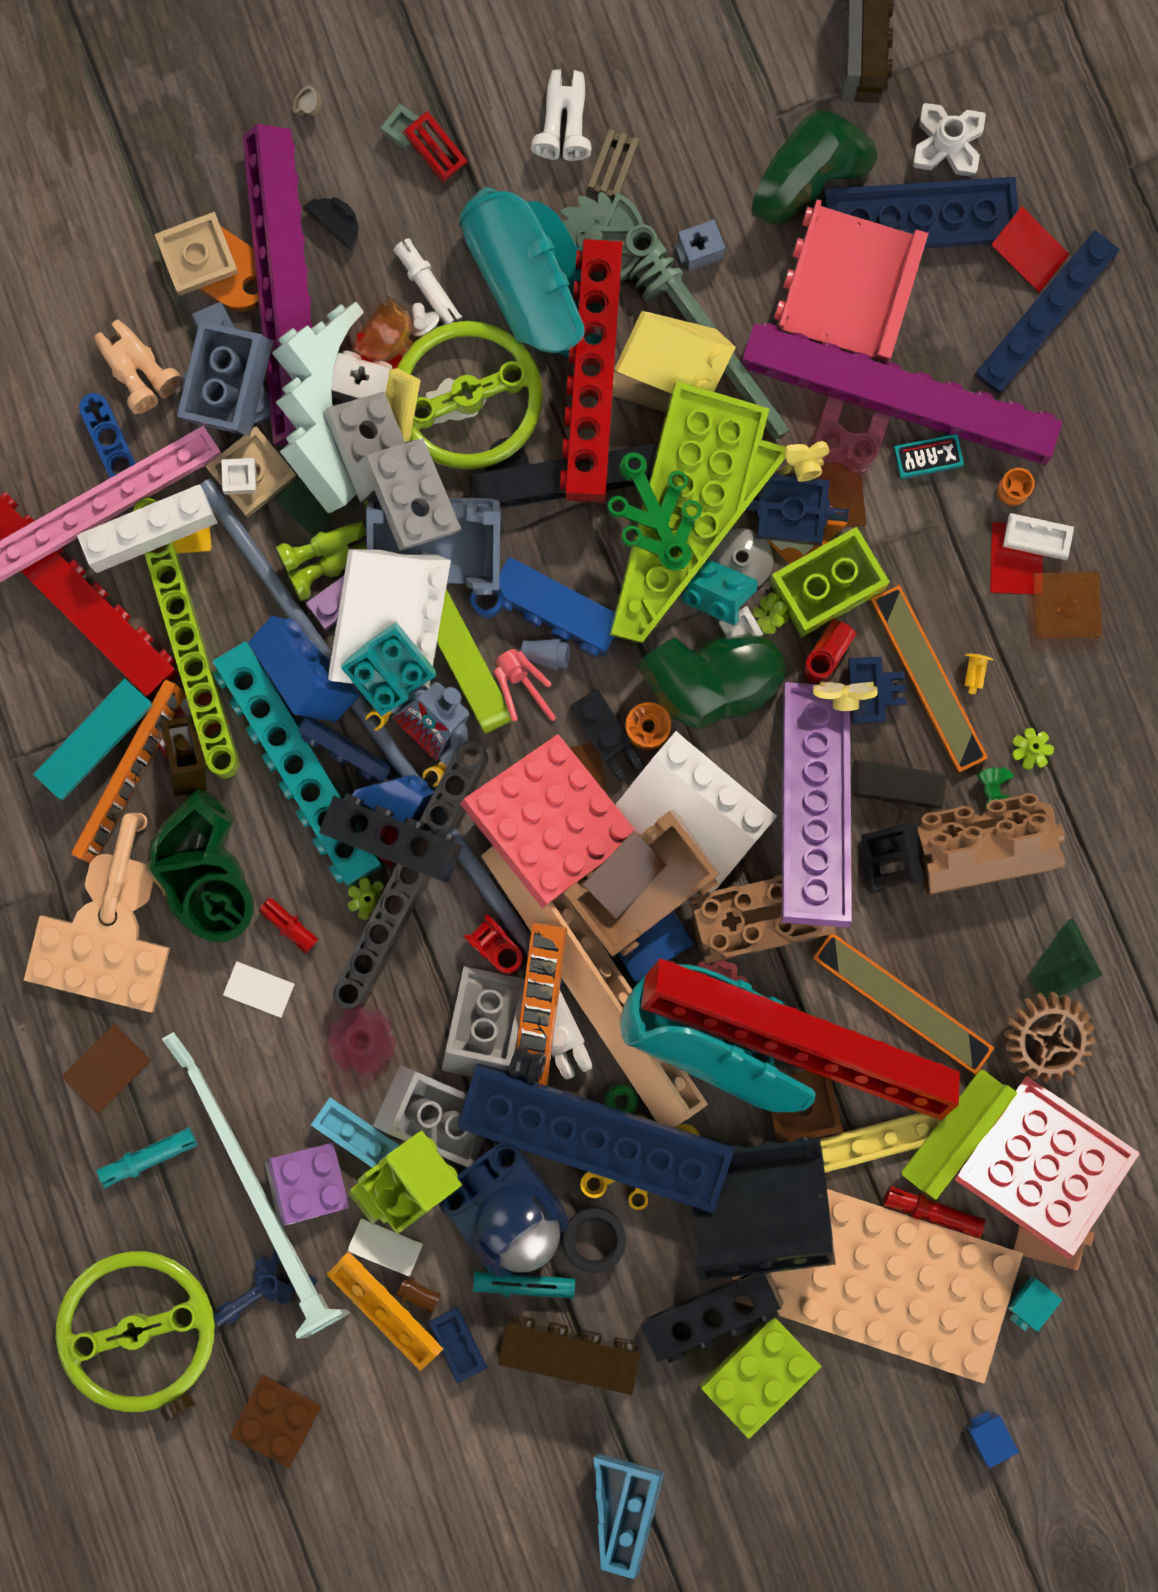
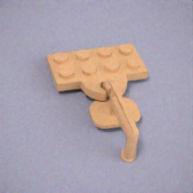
M125 814L122 819L114 855L101 854L91 861L85 881V888L93 902L87 903L77 912L72 923L44 915L39 916L24 981L151 1013L155 1012L170 947L138 939L139 925L133 911L148 903L154 884L153 879L146 870L147 864L129 859L136 832L143 831L147 826L148 820L144 814Z

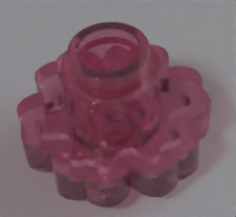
M363 1007L345 1011L343 1022L333 1023L328 1037L329 1044L336 1048L332 1054L333 1060L343 1070L351 1071L356 1068V1071L361 1075L380 1071L382 1060L392 1059L394 1048L397 1044L395 1037L389 1034L392 1030V1023L379 1011L369 1014ZM361 1035H366L369 1038V1044L364 1048L359 1047L357 1044V1039Z

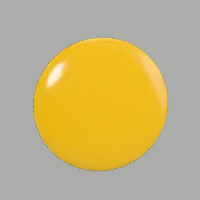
M968 653L964 655L969 657L964 686H969L968 693L975 695L977 688L983 689L988 660L993 661V659L981 654Z

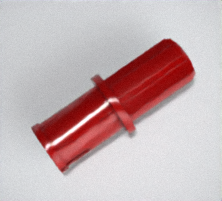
M273 898L267 899L260 906L259 913L281 931L279 935L287 937L304 954L319 940L318 937L297 920L299 918L297 915L293 917Z

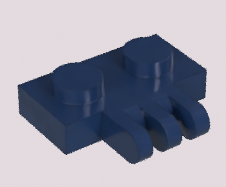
M882 657L848 659L849 685L873 682V686L877 687V696L859 700V709L851 711L852 725L885 723V707L907 705V698H893V694L905 693L906 685L892 684V681L904 680L905 672L883 673Z

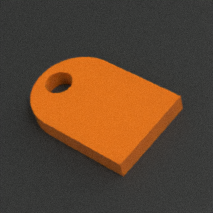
M220 226L239 274L198 290L215 302H221L229 310L242 312L254 309L259 306L258 293L250 295L244 291V287L249 281H257L254 248Z

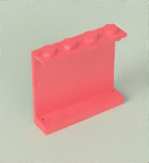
M817 199L813 208L807 207L803 218L802 226L807 227L804 239L798 238L792 257L798 259L795 269H788L783 288L788 289L785 302L779 300L774 319L779 320L777 327L779 330L788 333H801L808 336L811 340L821 343H832L841 349L864 353L871 358L887 362L891 359L929 233L915 230L913 234L822 207L820 206L822 201Z

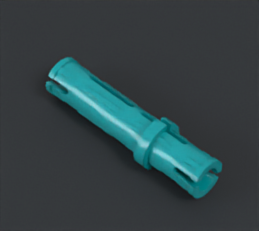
M187 1127L134 1153L130 1151L124 1153L123 1158L98 1168L96 1171L100 1182L106 1189L131 1176L136 1178L140 1176V1172L197 1147L198 1144L191 1128Z
M474 1271L473 1293L503 1294L504 1298H510V1295L574 1299L575 1278L512 1273L507 1277H499L490 1272ZM492 1281L521 1283V1286L492 1285ZM527 1284L555 1285L556 1289L527 1287Z

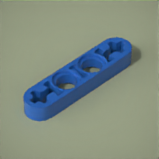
M98 393L84 396L79 405L80 414L109 477L112 478L117 475L112 469L115 460L125 458L129 460V467L135 465L136 462L112 409L104 396ZM95 402L98 406H102L99 408V412L104 422L99 424L94 414L89 412L91 410L90 404ZM113 430L116 432L117 438L112 445L106 446L100 443L99 438L103 431Z

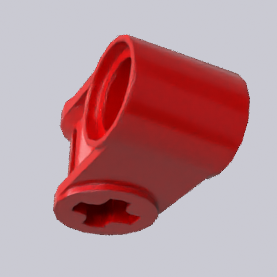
M486 914L483 917L484 922L471 934L466 933L463 937L501 974L515 975L523 967V955L519 948L507 937L505 931ZM506 951H512L517 955L516 964L510 968H504L499 964L501 954Z

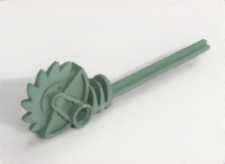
M600 192L598 194V203L586 196H579L578 202L581 208L566 207L561 210L562 215L567 218V220L563 221L569 230L576 246L581 247L582 250L584 239L623 241L620 283L626 279H639L635 289H646L642 295L645 302L651 301L663 292H666L687 322L716 329L682 282L684 272L680 268H673L675 260L672 257L666 258L668 250L657 237L655 230L644 224L639 211L628 198L617 192L613 203H611L609 197ZM642 238L651 240V245L647 249L638 250L635 248L638 240ZM601 272L591 274L595 282L603 281L606 278ZM733 352L724 373L746 402L770 408L765 429L774 442L782 439L790 429Z

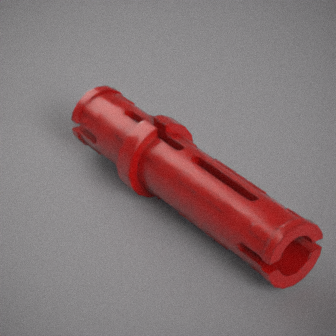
M891 1185L887 1189L883 1206L910 1214L915 1220H919V1218L928 1220L978 1239L982 1236L985 1228V1218L927 1199V1196L921 1193L915 1195Z

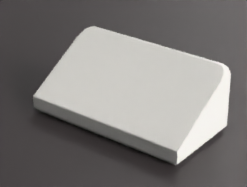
M361 1218L347 1251L410 1276L423 1243L404 1235L396 1234L394 1231L377 1224H372L370 1221Z

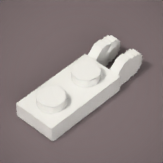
M559 990L551 1055L555 1057L556 1066L560 1070L561 1075L564 1079L568 1080L574 1077L575 1072L566 1051L573 1048V1056L583 1072L592 1069V1063L583 1044L585 1041Z

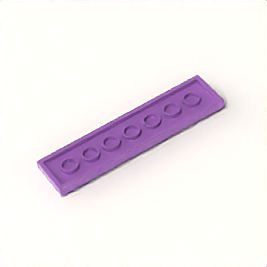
M785 682L783 688L782 923L850 927L852 922L850 711L833 709V699L816 697L813 694V686L817 684Z

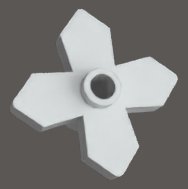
M924 103L921 109L919 126L930 138L916 145L913 167L932 170L946 158L956 175L974 177L978 169L980 155L969 142L982 135L985 113L966 110L961 116H948L943 106Z

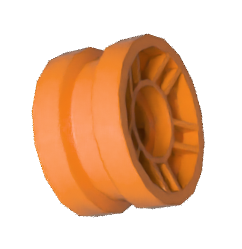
M644 702L636 705L630 711L626 718L625 732L632 745L640 750L652 751L666 743L671 732V719L669 713L662 706L652 702ZM653 721L654 730L652 732H645L642 729V723Z

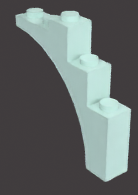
M354 302L347 308L340 304L327 315L330 321L325 325L321 321L312 328L307 325L298 332L294 328L290 329L278 339L281 345L272 352L292 378V381L282 388L285 394L276 403L296 428L286 438L289 444L280 453L328 514L345 506L357 495L323 414L328 407L332 406L333 367L339 347L349 328L364 312L357 302Z

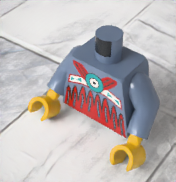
M437 682L430 687L422 685L410 692L407 701L383 716H380L375 709H372L365 718L367 720L372 715H377L381 719V723L373 729L376 731L380 730L388 722L389 715L393 713L392 719L436 762L439 759L441 760L438 765L426 769L423 773V779L428 778L433 771L437 774L438 780L434 783L433 787L438 786L458 746L468 741V728L465 724L468 720L469 712L460 703L461 694L455 688L448 687L445 689Z

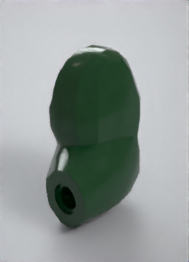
M814 110L802 119L766 169L753 198L752 216L765 223L784 224L796 216L820 194L825 181L862 178L872 170L877 160L878 153L874 141L865 132L842 116L825 110Z
M751 633L710 640L696 652L674 637L654 649L636 664L656 699L674 720L698 730L722 719L744 717L761 708L778 691L784 682L786 672L783 655L775 643L764 636Z

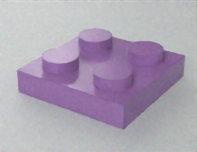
M334 1142L267 1159L282 1225L349 1208Z

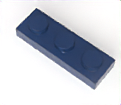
M303 716L299 722L298 731L302 733L300 737L314 747H318L319 744L330 750L329 755L342 764H346L348 761L357 766V772L368 780L374 781L377 778L384 782L390 772L389 763L314 718Z

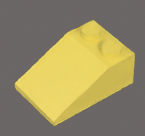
M641 311L614 369L621 374L670 394L676 381L714 392L736 347L717 329Z

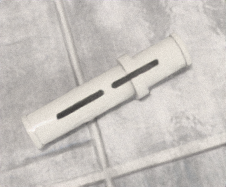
M410 238L404 240L405 245H403L402 241L398 243L393 249L394 253L397 254L407 269V276L410 281H415L431 307L438 314L442 323L446 325L452 322H460L463 319L462 315L459 314L431 272L430 263L422 259Z

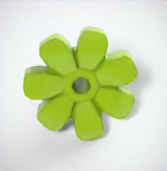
M772 592L768 596L764 595L759 601L761 608L754 607L752 612L753 617L758 619L756 621L758 626L765 634H774L776 626L781 627L789 618L786 612V603L780 601L779 594Z
M1028 728L1024 731V737L1020 735L1014 737L1012 744L1018 747V749L1012 752L1013 759L1016 761L1023 759L1022 768L1025 770H1031L1034 763L1039 768L1046 766L1048 761L1045 756H1051L1054 752L1052 745L1045 744L1049 740L1048 734L1042 731L1036 736L1034 728Z
M362 878L359 881L360 888L355 886L349 888L348 895L354 899L349 901L347 906L350 911L359 910L358 917L362 920H367L370 913H373L382 895L381 891L384 885L380 881L370 885L368 878ZM366 896L371 897L370 902L365 901Z

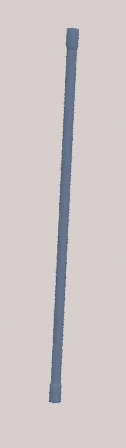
M212 479L202 482L200 485L208 498L213 513L220 520L286 616L300 625L305 635L331 662L332 651L229 507L227 499ZM349 683L360 695L350 707L399 777L408 775L419 777L386 728L383 726L380 730H373L381 723L377 715H372L369 719L365 720L372 708L355 684ZM439 808L434 814V821L437 825L445 824L449 818L443 809ZM455 828L452 833L455 835L453 842L462 845L458 861L528 959L531 934ZM561 978L560 985H562V984L564 983V981H563L562 978Z

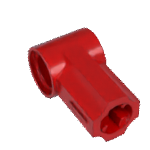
M832 619L804 664L803 675L809 683L820 685V681L827 682L830 679L836 666L857 635L851 626L843 621ZM815 661L823 662L827 667V672H815L811 667V663Z

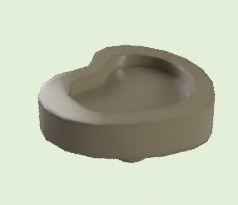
M306 85L296 95L292 111L299 116L304 114L315 116L319 112L322 103L319 91L311 85Z

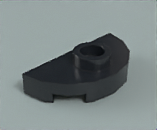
M333 197L332 199H312L303 206L304 212L349 250L353 249L358 240L359 226L354 211L347 203Z

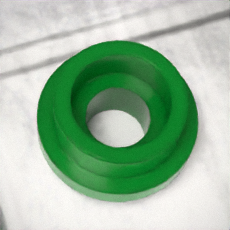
M616 1085L606 1093L604 1104L633 1114L637 1108L638 1099L636 1093L630 1087ZM618 1095H623L627 1098V1105L624 1108H618L614 1103Z

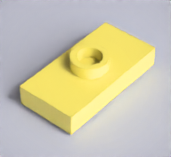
M398 368L390 369L385 395L404 441L407 442L410 441L420 379Z

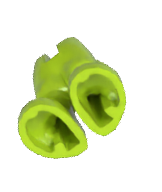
M363 521L326 533L319 532L311 539V544L305 546L291 547L289 544L282 543L276 547L284 568L287 572H290L288 577L300 601L310 597V586L316 579L323 575L328 577L339 576L346 569L349 549L367 550V541L360 542L349 548L347 546L349 543L367 534ZM315 556H323L317 563L296 569L308 559Z

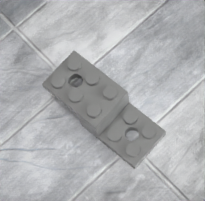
M384 392L331 406L323 412L360 503L378 498L400 551L455 534L461 530L424 438L405 443ZM360 425H366L372 430V439H367L361 435L359 431ZM412 502L422 505L425 511L424 517H419L413 513L411 509Z

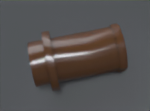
M404 1277L396 1293V1296L401 1298L400 1302L404 1303L406 1300L432 1314L441 1294L414 1282L415 1278L413 1277L411 1279Z

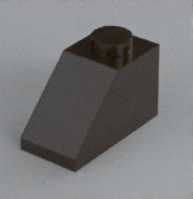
M188 716L160 721L174 797L192 794L197 789L207 791L206 768L193 717Z

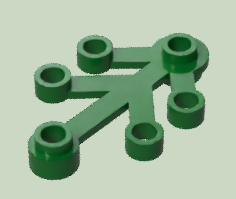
M628 453L621 460L620 473L624 479L634 482L647 512L628 505L625 498L615 496L608 503V513L614 518L623 517L656 530L661 540L658 541L643 536L638 527L628 526L621 535V541L626 547H638L658 555L660 563L668 570H682L691 560L692 552L687 544V539L694 521L698 520L701 515V505L695 500H688L683 504L681 509L682 521L674 537L669 521L680 492L687 486V475L678 470L673 471L669 475L667 480L668 489L660 507L645 475L647 469L645 458L639 453ZM635 460L639 463L640 468L633 470L629 468L628 462ZM672 478H681L683 480V485H673ZM616 502L621 503L624 510L616 512L612 509V504ZM692 506L697 510V514L690 516L686 513L685 509ZM628 532H634L638 539L631 542L626 539L625 535ZM676 548L681 552V557L673 558L670 556L669 551Z

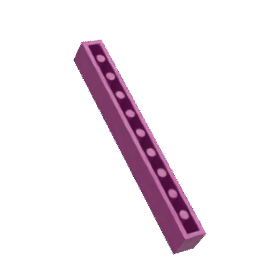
M256 124L242 138L262 335L273 341L266 369L273 444L287 445L289 442L286 438L296 428L276 401L285 394L282 388L292 381V378L272 352L281 345L278 339L290 329L294 328L298 332L307 325L310 328L313 327L310 314L311 297L308 294V267L305 264L304 256L305 237L301 228L300 217L302 207L298 199L297 186L299 178L295 170V144L292 141V131L289 128Z
M754 323L742 358V364L747 371L948 435L957 434L960 439L1045 466L1052 458L1063 421L1055 419V415L1049 412L1038 411L1035 413L1026 410L1024 405L1017 402L1007 401L1004 403L997 401L989 393L982 391L972 393L963 390V386L955 382H945L944 384L932 380V376L923 372L909 373L903 371L902 367L895 363L884 362L881 364L872 361L871 357L864 353L854 352L850 354L840 351V347L828 342L818 344L810 341V338L804 334L792 333L790 335L779 331L777 326L769 323H761V325Z

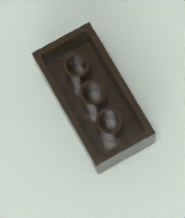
M516 1314L515 1320L508 1318L498 1365L633 1395L641 1357L640 1349L635 1347L633 1340L622 1337H615L614 1342L602 1340L601 1333L586 1329L581 1330V1335L568 1332L569 1326L555 1322H549L548 1327L535 1324V1318Z

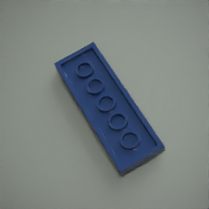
M1015 177L825 189L824 191L825 208L913 234L915 230L929 233L924 249L992 244L1018 211Z

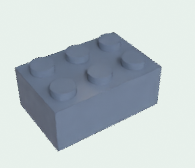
M200 321L177 417L190 423L250 436L273 341L258 333Z

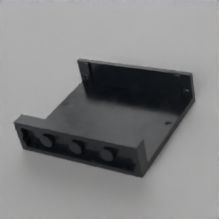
M801 1137L793 1142L785 1143L768 1141L760 1146L752 1147L743 1145L731 1146L735 1148L714 1213L693 1207L697 1247L695 1265L700 1281L836 1265L820 1138Z

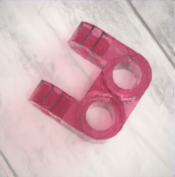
M829 395L813 445L823 441L825 438H832L838 446L836 448H829L830 452L828 455L822 457L824 463L836 462L845 465L853 473L867 472L871 469L879 453L890 415L875 410L867 433L854 434L846 431L843 426L837 423L844 400ZM862 448L867 452L868 457L859 458L854 454L853 450Z

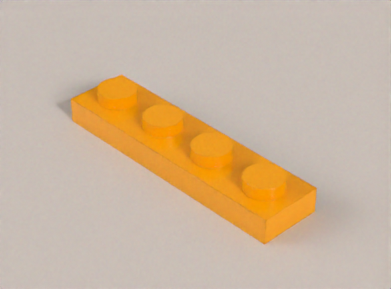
M350 1252L345 1254L326 1274L419 1371L425 1368L443 1350L434 1337L411 1316L408 1310L401 1306Z

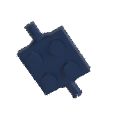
M773 474L763 486L759 498H754L746 508V510L757 511L759 520L757 539L822 546L824 528L828 520L848 522L849 509L830 507L828 499L829 480L812 479L799 482L796 476Z

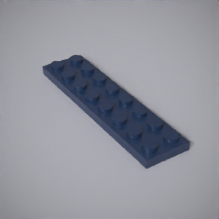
M477 1064L457 1127L458 1129L500 1143H511L518 1149L711 1213L715 1211L735 1149L734 1147L540 1083L532 1085L527 1083L525 1079L509 1077V1073Z

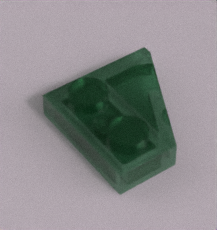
M297 476L275 499V502L312 537L316 536L319 532L326 533L332 512L327 513L302 479Z
M1072 918L1064 923L1029 971L1027 978L1036 995L1042 993L1047 1001L1051 992H1055L1060 997L1103 974Z

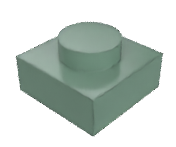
M399 104L380 127L381 133L407 151L411 144L402 134V131L419 117ZM425 121L421 124L424 128L426 127ZM414 130L413 132H414V133L416 134V136L418 137V136H419L418 132H417L416 130Z

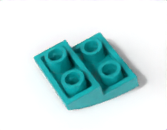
M397 622L368 641L341 665V669L380 716L407 701L410 692L436 676V670Z

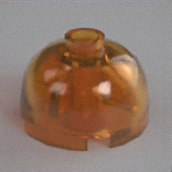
M388 296L386 298V306L381 303L360 331L365 334L361 342L355 340L352 349L374 362L390 361L397 354L403 357L413 343L409 339L412 331V319L408 312L398 302Z

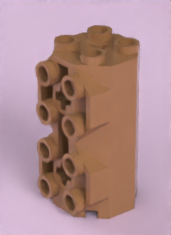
M1026 793L1021 796L990 801L986 806L987 811L982 816L974 814V810L967 806L926 813L921 819V825L918 827L920 864L925 870V879L921 884L926 896L1065 868L1064 855L1060 849V844L1065 842L1064 831L1060 823L1055 824L1052 804L1040 802L1037 795Z
M782 875L740 887L733 886L712 891L704 896L689 899V907L696 906L697 909L694 910V914H691L700 953L707 952L708 956L702 959L704 965L832 935L836 932L835 926L782 923Z

